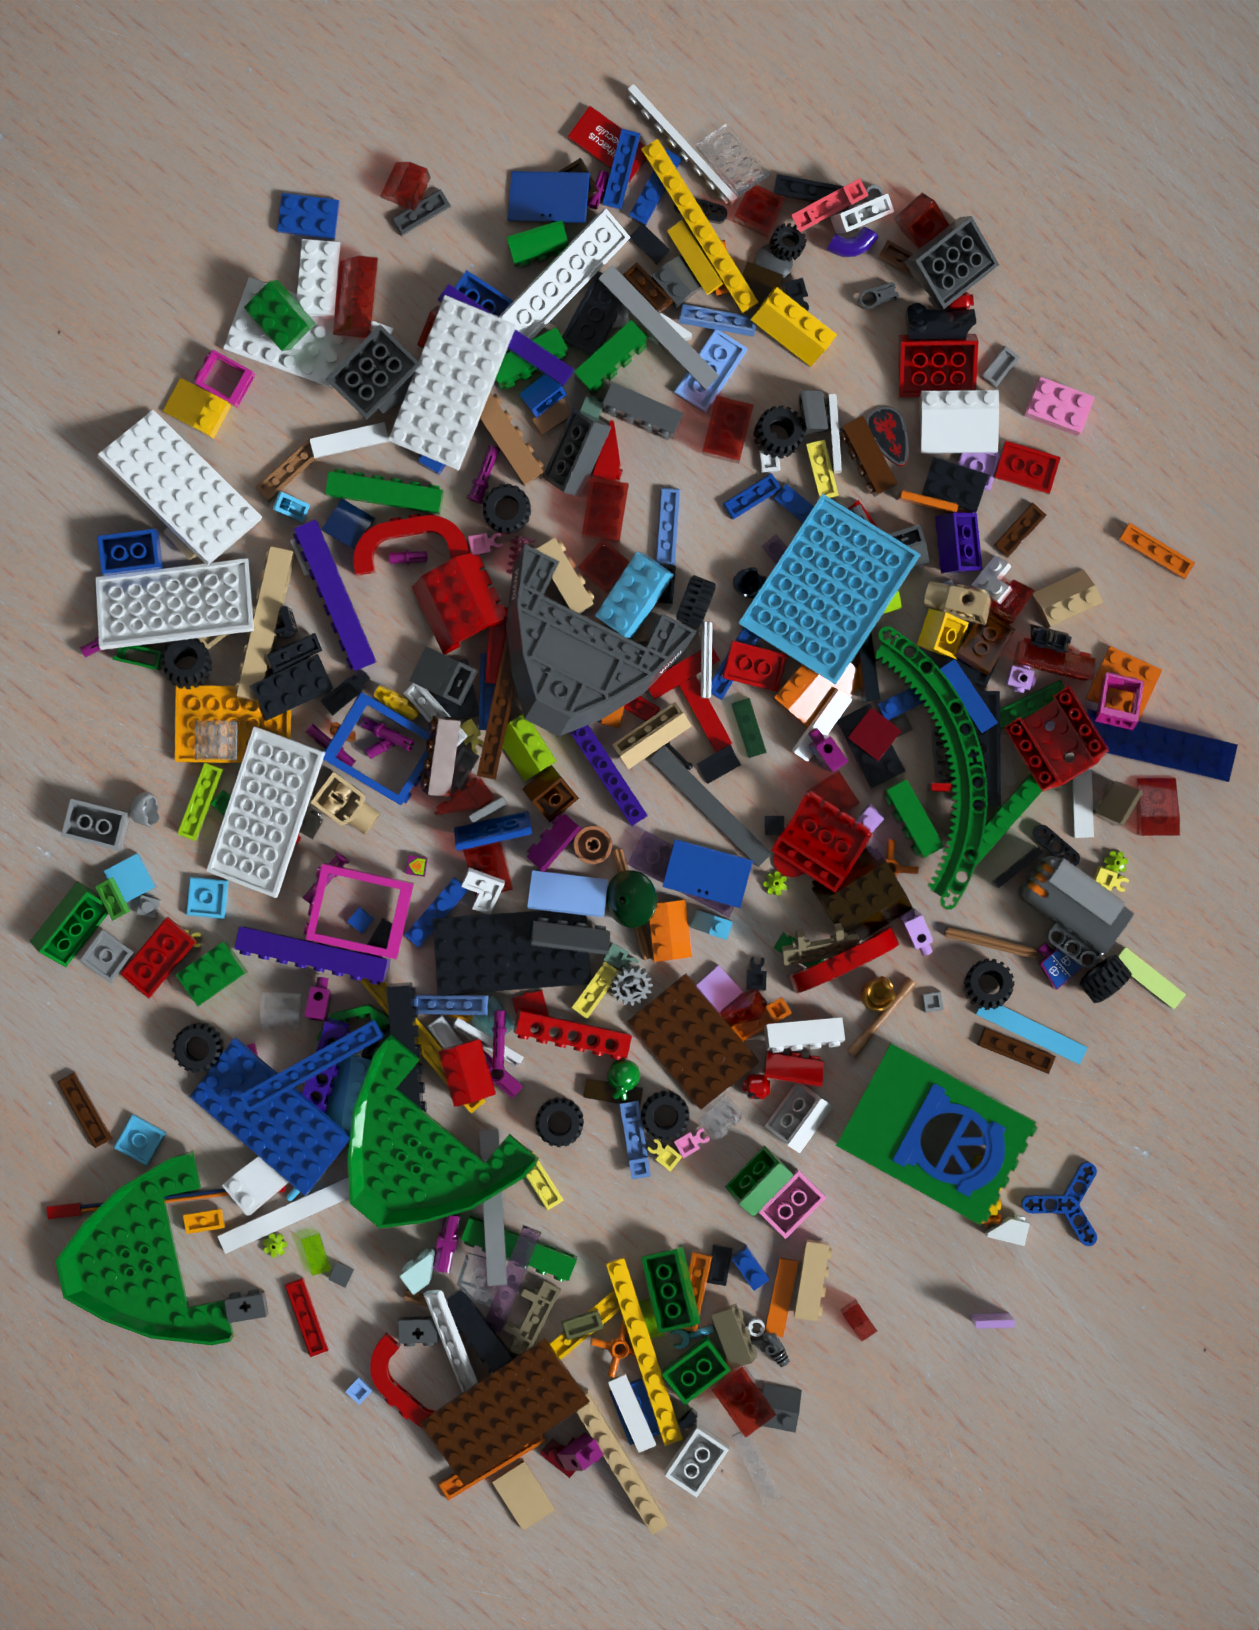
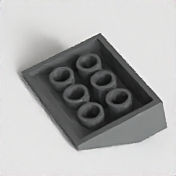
M972 216L958 218L904 261L916 281L941 309H945L999 266Z
M380 324L326 380L367 420L421 364Z

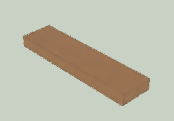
M313 436L256 486V489L268 502L317 459H314L310 439L314 438Z

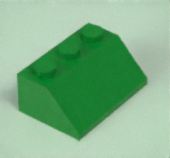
M562 220L507 236L514 266H519V268L527 267L533 261L538 263L544 262L553 255L557 257L569 245Z

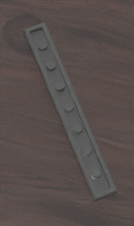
M664 746L650 758L749 859L754 861L753 863L757 867L772 854Z

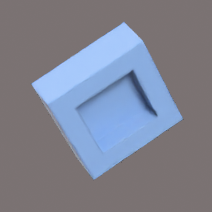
M358 1377L345 1392L360 1405L373 1389Z

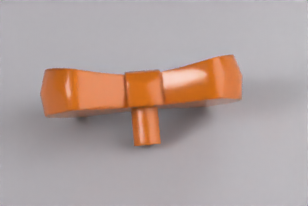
M999 1213L998 1215H990L986 1227H989L990 1224L1000 1225L1003 1220L1002 1215Z

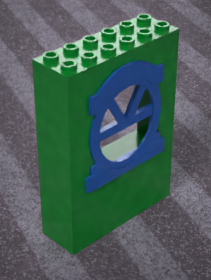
M891 1042L836 1146L981 1225L982 1222L987 1223L991 1215L989 1209L992 1205L996 1206L999 1201L1001 1187L1005 1189L1010 1180L1008 1177L1010 1170L1015 1171L1019 1163L1017 1157L1020 1153L1024 1154L1028 1147L1026 1142L1028 1137H1033L1038 1127L1035 1125L1036 1121ZM942 1113L964 1115L936 1168L927 1161L921 1149L920 1138L924 1126L930 1119ZM970 1120L974 1121L983 1133V1137L961 1138ZM958 1145L986 1146L983 1160L975 1169L972 1170L958 1149ZM952 1154L962 1168L963 1174L953 1175L943 1172Z

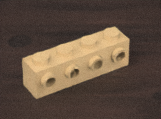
M553 538L536 548V550L560 561L552 576V580L569 609L581 614L593 607V601L596 599L590 590L586 591L583 584L586 582L580 573L577 575L573 568L576 565L572 558H567L564 554L566 548L562 541L557 542L556 538Z
M674 702L612 744L627 768L630 769L689 729L692 725L678 704Z
M805 1239L793 1313L794 1318L817 1321L818 1316H822L823 1305H820L821 1297L824 1298L826 1286H823L824 1278L827 1279L829 1274V1267H826L827 1259L830 1260L832 1255V1248H829L828 1242Z

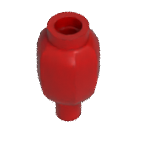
M966 291L948 305L947 308L950 310L969 309L970 306H974L973 294H969Z

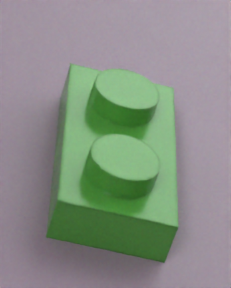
M113 877L95 886L112 921L130 912Z

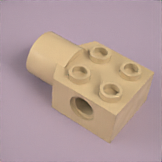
M930 581L925 594L924 607L947 612L962 620L986 625L991 600L989 594L986 593L987 591L976 588L974 591L967 589V586L961 584L952 586Z
M337 772L331 774L310 802L341 826L349 823L364 835L371 829L381 814L366 803L367 795Z

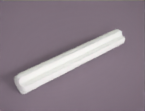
M703 622L701 697L710 698L712 622Z

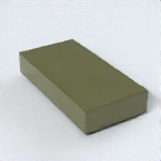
M598 1309L561 1321L567 1340L604 1329Z

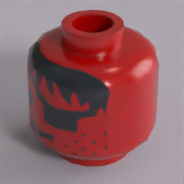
M750 1074L747 1077V1081L743 1080V1092H746L749 1099L763 1100L767 1095H770V1080H767L764 1075Z

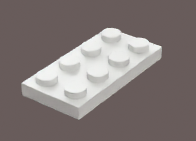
M302 239L297 302L309 316L335 318L340 242Z

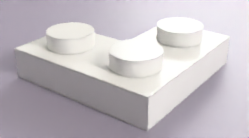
M995 555L971 585L975 589L987 591L986 593L989 594V597L1001 605L1013 590L1009 585L1001 581L1011 568V565Z
M468 868L462 881V887L478 893L472 909L485 914H491L503 889L505 880Z

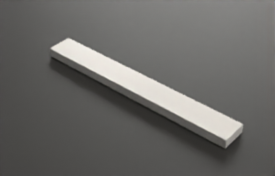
M349 1177L218 1235L217 1237L225 1254L350 1198Z

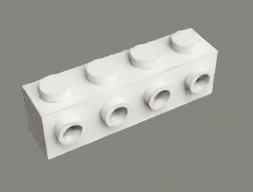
M842 1017L767 1024L764 1027L766 1050H772V1053L783 1052L786 1048H791V1051L802 1050V1047L810 1046V1049H819L821 1045L838 1047L840 1043L845 1041Z

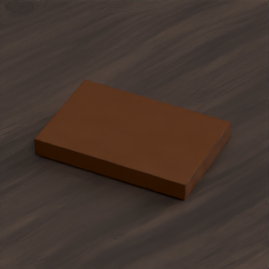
M989 613L986 625L973 624L955 657L988 676L1013 635L1015 628Z

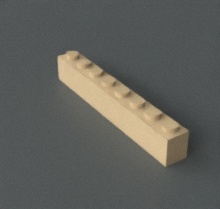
M271 546L270 550L266 551L264 558L266 568L261 572L260 581H262V585L256 593L257 607L253 608L254 631H249L247 634L250 638L249 643L244 646V663H241L239 668L241 678L240 682L237 681L235 686V693H237V697L240 699L256 702L249 685L268 677L269 667L264 655L274 651L277 638L274 630L279 629L280 620L278 614L281 613L280 608L284 607L295 558L293 551Z
M587 1389L584 1393L590 1402L578 1410L577 1414L591 1437L598 1443L604 1458L650 1533L654 1535L669 1525L668 1518L589 1389Z

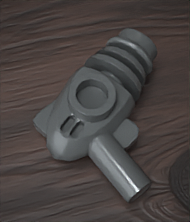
M765 1332L762 1335V1339L751 1340V1344H754L755 1347H760L762 1352L766 1351L780 1367H784L790 1362L786 1350L776 1333Z

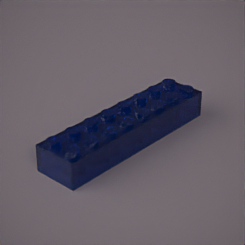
M1085 710L1109 749L1106 755L1220 782L1230 781L1238 744L1138 721L1133 730L1096 722L1097 711Z

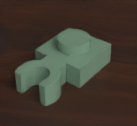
M612 942L609 946V955H604L602 958L619 969L622 964L626 969H629L630 962H639L635 957H627L629 952Z

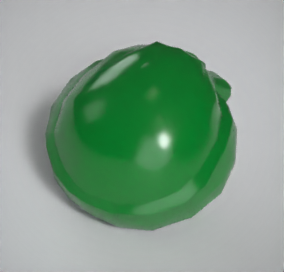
M621 1059L615 1061L608 1070V1083L616 1089L613 1094L614 1099L621 1097L622 1100H626L628 1098L626 1092L638 1085L640 1071L633 1061Z

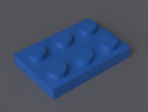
M282 193L277 231L284 234L335 240L340 201Z

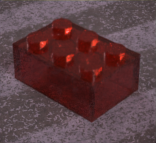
M716 395L702 455L739 464L754 405Z
M591 477L582 537L620 543L629 483Z

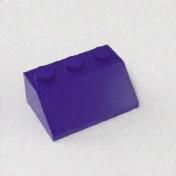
M949 513L935 516L941 574L983 570L977 513Z

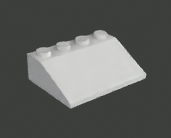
M999 390L921 391L919 397L921 454L998 453Z

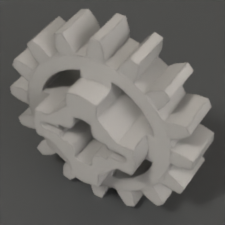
M631 964L629 969L623 966L622 972L616 971L617 977L611 978L613 981L610 984L612 994L618 1002L622 1000L624 1005L630 1002L631 1006H633L634 1001L640 1004V999H647L646 993L652 992L650 987L653 984L650 974H647L645 968L641 970L639 965L635 969Z

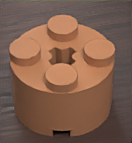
M588 826L580 830L576 835L574 850L578 858L583 862L598 864L606 860L610 855L612 839L605 829L599 826ZM593 839L597 840L596 844L599 847L590 850L588 842H592Z

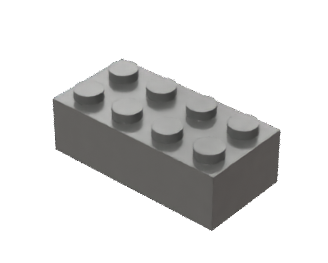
M614 382L611 383L603 401V409L606 410V414L612 417L618 415L623 418L624 422L630 425L634 423L641 425L640 428L646 432L651 433V431L659 433L658 436L665 440H669V438L674 439L683 418V412Z

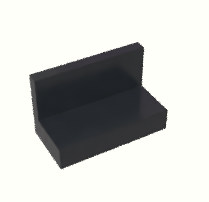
M731 745L697 763L708 784L741 765Z

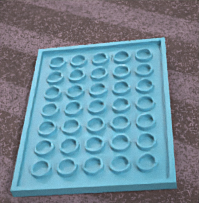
M822 494L739 621V625L836 685L921 555Z

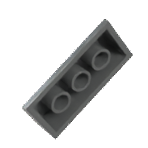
M573 408L542 478L562 492L580 497L611 426L596 417Z
M538 917L537 921L533 920L530 944L609 955L610 931L606 930V926L595 925V928H587V924L577 922L575 926L568 925V921L557 920L556 923H549V919Z

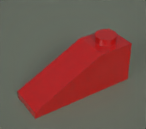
M610 420L609 426H611V429L599 454L593 477L615 484L616 480L620 481L623 469H620L621 463L615 424L613 420Z

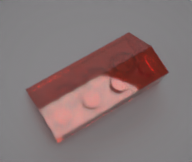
M356 256L340 261L333 335L367 338L372 333L379 267L378 257Z
M1024 638L1023 641L1020 640L1017 643L1013 664L1026 665L1032 669L1088 682L1094 680L1096 658H1092L1091 654L1086 652L1072 653V649H1069V652L1066 653L1055 652L1046 647L1039 648L1030 644V639Z

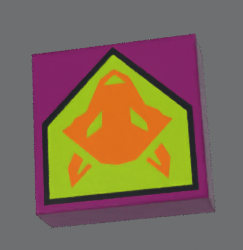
M408 855L406 874L425 877L428 858Z

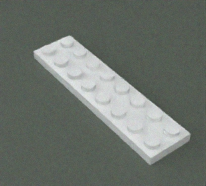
M603 209L514 300L499 318L516 324L515 329L532 340L631 237L607 209Z

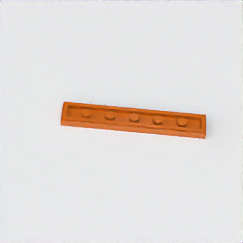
M543 1434L465 1486L455 1473L439 1482L438 1486L449 1501L546 1442V1438Z

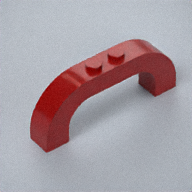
M420 514L408 515L409 518L407 519L393 517L390 518V522L375 525L362 535L354 551L355 574L360 576L376 573L374 554L377 547L386 540L425 533H436L447 541L450 559L469 554L468 543L461 530L454 523L443 517L434 515L420 516Z
M889 926L873 934L874 936L818 964L802 968L787 975L795 993H801L824 984L896 948L899 942L892 927Z
M386 1332L377 1343L371 1357L370 1372L372 1380L378 1391L385 1397L384 1400L387 1404L400 1410L399 1414L406 1420L409 1418L416 1425L422 1427L420 1424L421 1420L436 1410L426 1408L391 1376L389 1360L400 1348L401 1344Z

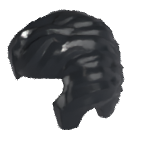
M749 567L740 570L734 576L733 587L740 595L754 599L767 578L758 574L756 567Z

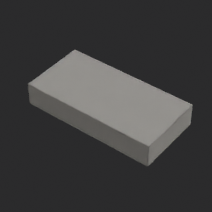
M1005 345L981 377L996 388L1020 357Z

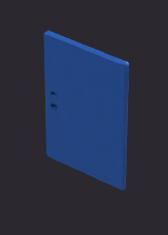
M511 171L508 221L557 222L562 220L563 222L586 223L590 173Z
M674 839L662 887L741 908L751 866L754 861Z

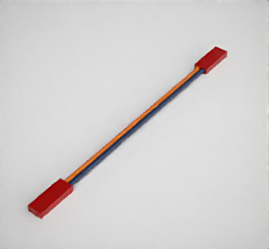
M286 1185L277 1193L286 1192ZM223 1188L173 1194L164 1197L165 1202L169 1203L229 1196V1194ZM80 1202L47 1206L48 1219L81 1216L84 1212L96 1211L103 1203L82 1205Z

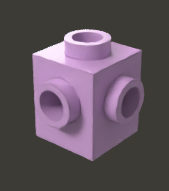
M1019 664V667L1010 666L1005 685L1013 687L1015 692L1024 693V691H1029L1031 687L1034 688L1036 682L1035 671H1031V667Z

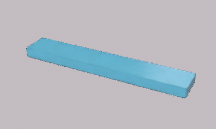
M999 1006L994 1010L993 1008L985 1010L982 1007L981 1009L978 1008L976 1015L1079 1065L1088 1047L1004 1006Z

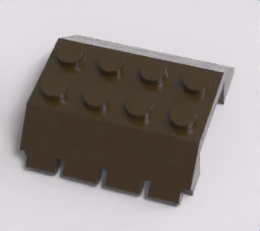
M871 846L863 850L860 855L861 858L856 861L836 893L817 880L812 881L814 887L811 888L833 924L841 923L844 932H847L848 935L858 934L859 941L913 908L886 860L877 848L873 850Z

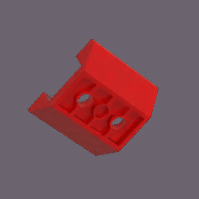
M1070 686L1053 695L1054 701L1023 720L1019 717L1004 727L1043 792L1066 784L1096 765L1109 751ZM1050 721L1055 722V728L1047 731L1046 724ZM1068 753H1073L1074 760L1067 763L1065 756Z

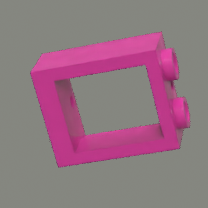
M212 350L211 353L206 355L204 359L205 365L202 370L199 369L197 371L194 383L198 387L238 408L256 374L221 353ZM217 360L243 373L230 398L204 384Z
M1106 672L1101 681L1095 721L1133 730L1138 723L1144 681L1134 677L1128 678L1119 676L1117 673ZM1108 687L1133 693L1131 713L1105 707Z

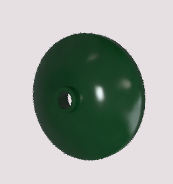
M626 870L615 875L607 887L606 904L610 915L617 923L624 927L635 928L646 924L654 915L657 906V894L653 883L646 875L636 870Z

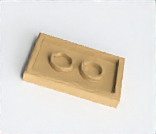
M525 1460L492 1481L523 1531L556 1509Z

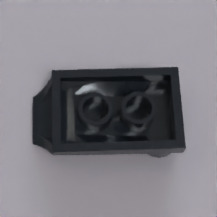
M913 303L908 306L905 315L908 340L966 339L969 330L976 324L975 309L932 310L926 309L920 303Z

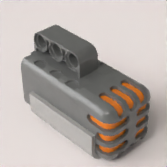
M1055 856L1041 857L1038 860L1039 863L1032 868L1031 874L1025 878L1024 884L1019 887L1018 895L1024 902L1053 922L1045 933L1046 941L1078 965L1091 968L1103 954L1109 951L1132 919L1134 913L1124 906L1125 902L1066 859ZM1054 931H1057L1060 935L1059 940L1053 942L1051 939V934ZM1072 942L1075 945V950L1069 953L1067 945ZM1085 954H1089L1091 957L1088 964H1084L1082 961Z

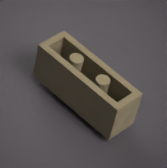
M737 1303L715 1310L711 1317L731 1369L753 1363L757 1358V1350L755 1345L751 1344L750 1331L747 1326L745 1327L743 1312L738 1308Z

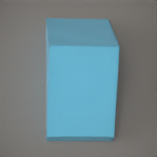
M279 491L273 510L297 521L304 522L310 505Z

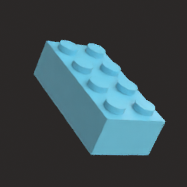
M637 551L595 616L622 636L633 639L672 580L674 574L646 554Z

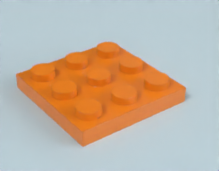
M1109 646L1085 699L1098 704L1101 681L1106 672L1117 673L1119 676L1137 678L1140 681H1144L1139 722L1162 669ZM1108 687L1105 707L1131 713L1133 693Z

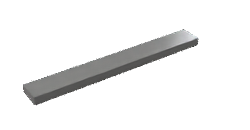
M613 265L598 278L705 390L719 378V375Z
M499 1129L479 1130L481 1159L485 1162L500 1145ZM502 1192L483 1202L487 1286L507 1285Z

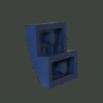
M342 498L321 530L355 550L358 541L369 530L375 518Z

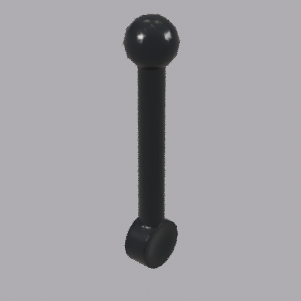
M670 741L664 745L665 747H668L685 764V768L687 770H691L693 768L692 763L687 762L670 745Z

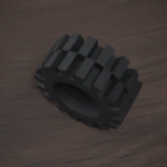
M784 223L778 226L771 236L769 242L771 243L770 249L773 248L772 253H777L776 257L778 259L781 256L782 261H785L786 258H788V261L796 260L806 246L807 239H804L806 235L805 233L801 234L796 229L797 226L795 224L791 227V223H788L787 226ZM783 237L789 238L794 242L795 246L788 247L782 243L781 239Z

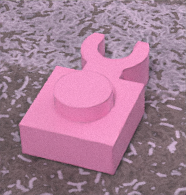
M487 533L468 536L473 556L490 553V547L492 546L502 548L503 543H495V539L501 537V533H495L491 538H488Z
M704 1127L698 1129L694 1136L690 1131L674 1140L683 1158L699 1150L698 1143H706L710 1140L709 1136L706 1138L700 1137V1133L705 1131Z

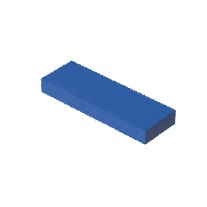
M771 473L727 500L723 505L732 520L781 491L782 488Z

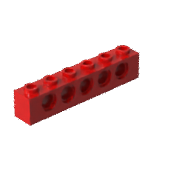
M518 1009L513 1030L515 1034H518L517 1038L529 1040V1037L536 1038V1042L547 1044L548 1041L555 1042L554 1046L566 1048V1045L573 1046V1050L584 1052L585 1049L592 1050V1054L603 1056V1053L610 1054V1058L621 1060L622 1057H628L632 1035L629 1033ZM533 1023L540 1024V1029L537 1032H531L530 1030ZM552 1027H558V1034L556 1036L549 1035V1030ZM571 1031L577 1032V1037L574 1040L568 1039V1034ZM589 1035H595V1042L593 1044H587L586 1042ZM608 1039H613L614 1045L611 1048L605 1047V1042Z

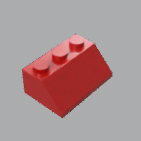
M481 1039L450 1046L438 1051L454 1107L496 1095Z
M772 1050L771 1052L766 1051L763 1068L765 1078L822 1087L824 1061L820 1060V1056L809 1055V1058L801 1057V1053L790 1052V1055L782 1054V1052L772 1053Z

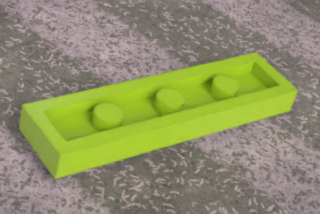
M204 763L177 833L178 835L197 841L224 769Z

